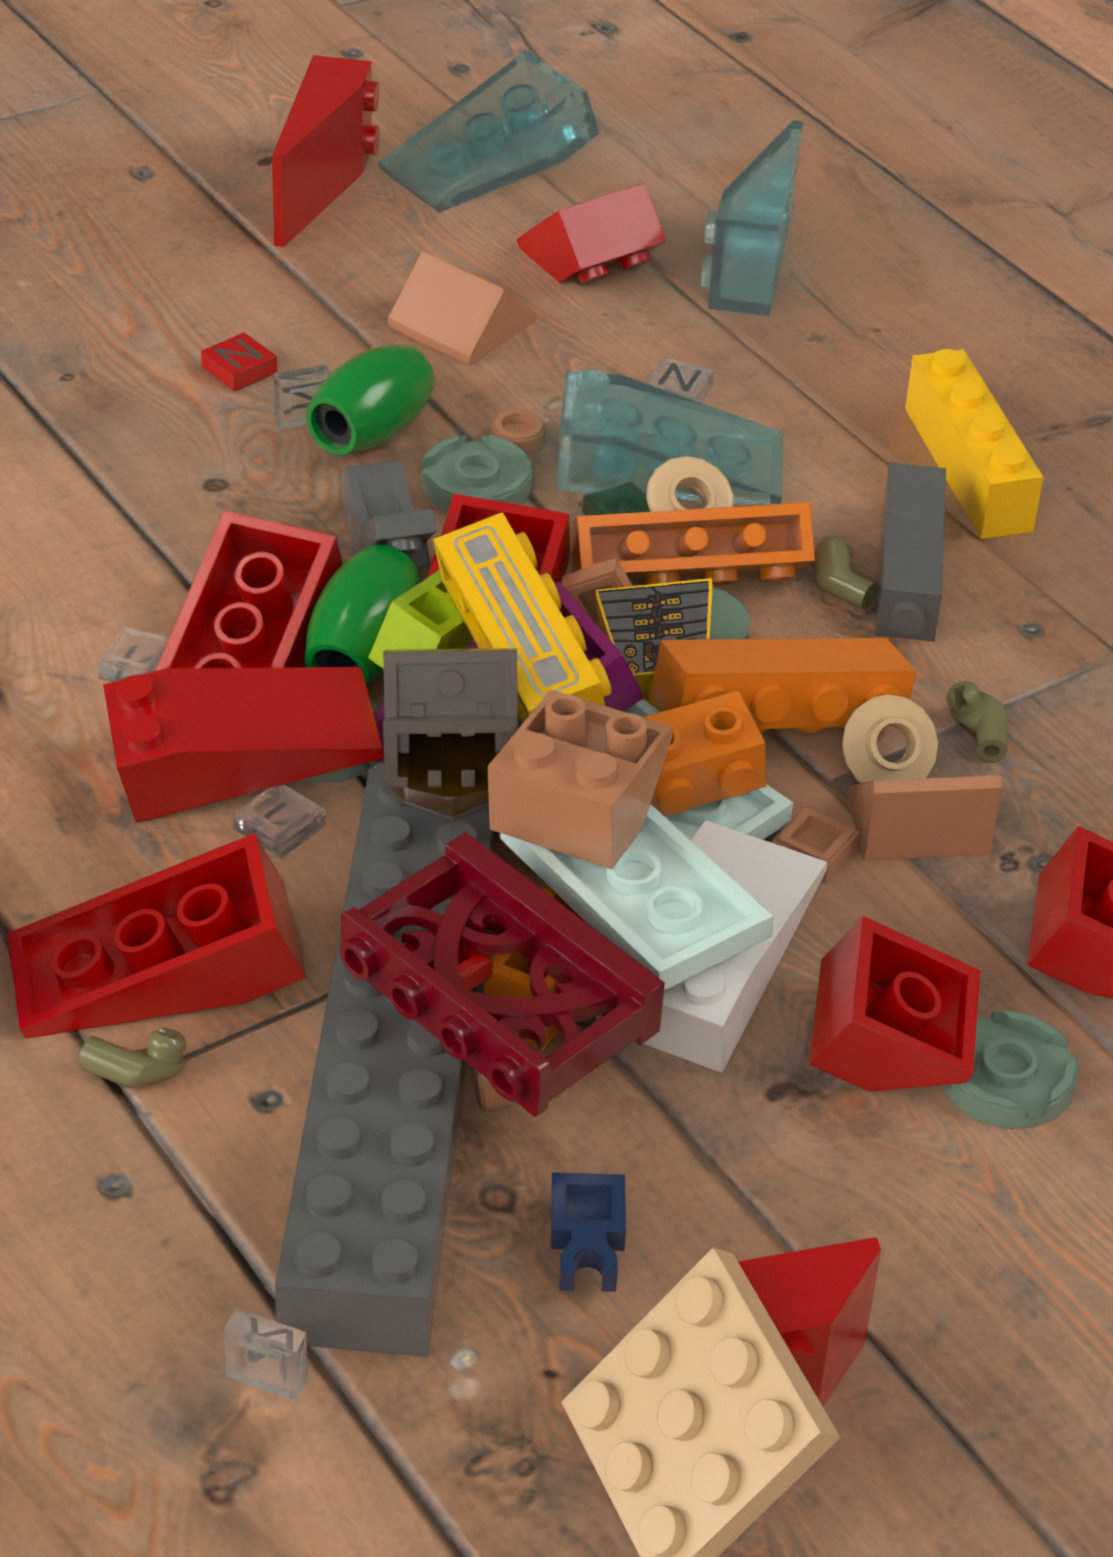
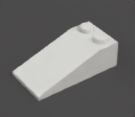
M705 820L691 838V841L773 915V936L665 990L660 1032L643 1044L723 1073L827 870V862ZM596 1016V1021L602 1018V1016Z

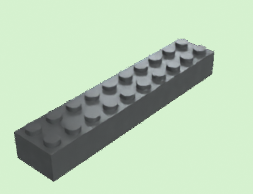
M369 769L343 913L351 907H356L359 910L445 855V844L464 832H467L495 854L497 832L490 830L489 807L455 820H448L404 804L398 798L395 787L385 788L384 770ZM448 898L431 910L444 915L452 900ZM340 926L275 1283L277 1336L285 1331L293 1333V1345L428 1357L467 1062L452 1057L434 1035L414 1019L409 1020L403 1017L387 997L366 980L362 981L355 978L347 970L340 956ZM404 926L391 936L401 943L402 933L412 930L426 932L430 930L420 926ZM477 986L469 991L476 992ZM286 1340L279 1344H286Z

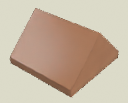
M424 251L421 252L388 316L389 327L469 366L536 321V312L505 289Z
M1002 775L873 780L847 786L848 800L856 830L860 831L859 842L864 860L990 855L1003 788Z

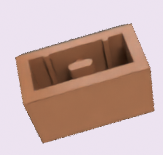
M550 690L488 765L490 830L613 869L643 828L672 739V726L643 718L637 714L626 713L583 700L574 695Z

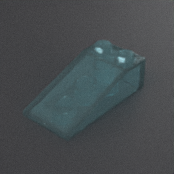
M525 50L378 162L383 172L440 213L564 162L600 134L587 90L528 50Z
M793 120L723 191L718 212H708L705 242L714 243L713 256L704 257L701 287L710 288L709 309L770 317L794 211L803 121Z
M599 370L566 371L559 433L556 491L646 497L647 483L656 468L669 459L689 456L704 459L723 473L729 481L734 495V503L750 505L781 504L782 431L624 375L606 374ZM679 489L675 491L677 499L702 501L691 490Z

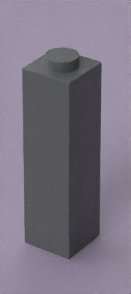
M889 462L882 515L875 634L877 636L935 641L942 598L946 468Z

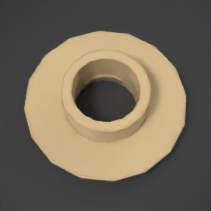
M683 456L669 459L655 469L647 483L646 501L650 512L687 510L680 505L675 496V491L679 489H688L695 492L702 500L703 509L733 507L734 495L728 479L716 466L701 458Z
M887 694L870 698L853 711L844 727L842 750L845 762L851 773L860 783L873 780L927 778L936 762L938 739L934 723L922 707L906 697ZM886 725L899 729L905 738V753L897 762H888L878 752L877 736Z

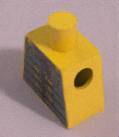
M712 578L596 590L598 627L623 654L644 695L643 699L648 700L649 704L661 712L662 710L651 697L660 641L710 639Z

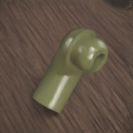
M836 537L824 539L814 551L815 561L813 563L818 586L824 591L862 609L868 608L876 596L877 583L852 572L850 556H853L846 542Z
M970 681L954 684L946 696L947 703L951 707V716L957 723L976 735V753L981 760L990 763L1002 760L1007 754L1008 717L1003 704L993 696L979 691L978 687Z
M160 1028L151 1032L148 1037V1048L134 1051L91 1036L84 1043L80 1051L78 1065L82 1070L122 1086L134 1088L174 1077L186 1063V1059L182 1054L187 1044L180 1032L167 1028Z

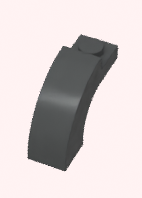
M403 460L346 467L338 479L346 520L356 553L370 545H386L406 554L417 568L430 566L427 541L437 532L433 509L414 510L407 486Z

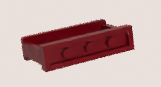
M467 832L445 844V855L359 910L356 907H351L341 914L340 956L347 970L355 978L362 981L366 980L387 997L403 1017L409 1020L414 1019L434 1035L452 1057L466 1061L490 1081L501 1097L508 1101H515L534 1117L548 1109V1102L633 1041L640 1046L660 1032L665 982ZM448 898L452 900L444 915L431 910ZM404 926H420L437 933L436 936L421 930L402 933L401 943L415 946L417 949L414 952H411L391 936ZM485 926L496 935L485 934ZM461 945L470 950L485 954L521 953L532 962L529 986L533 997L496 996L464 990L458 969ZM550 976L556 980L554 989L556 994H553L545 982L546 977ZM595 1016H602V1018L582 1032L579 1031L575 1023ZM555 1026L562 1035L564 1044L544 1058L520 1038L534 1040L540 1052L545 1044V1027Z

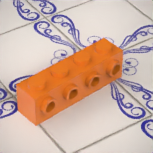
M810 502L577 516L570 523L571 573L617 558L629 580L646 579V585L681 581V577L702 575L703 579L712 578V585L731 584L739 582L738 573L760 572L761 581H783L796 578V569H801L815 561Z
M887 638L661 640L651 697L663 712L739 690L760 733H764L768 729L795 728L803 732L816 733L826 727H845L853 711L870 698L889 694L910 699L917 671Z
M739 690L643 717L672 726V739L651 800V805L663 816L679 814L687 809L729 797L742 796L750 791L767 787L766 743Z

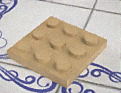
M714 1247L561 1402L640 1557H718L841 1438L734 1254Z

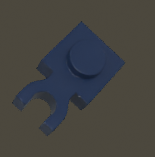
M552 1172L551 1249H564L560 1257L559 1290L574 1291L575 1272L578 1269L590 1267L596 1269L602 1275L601 1291L616 1292L618 1264L615 1251L625 1250L626 1238L625 1175Z

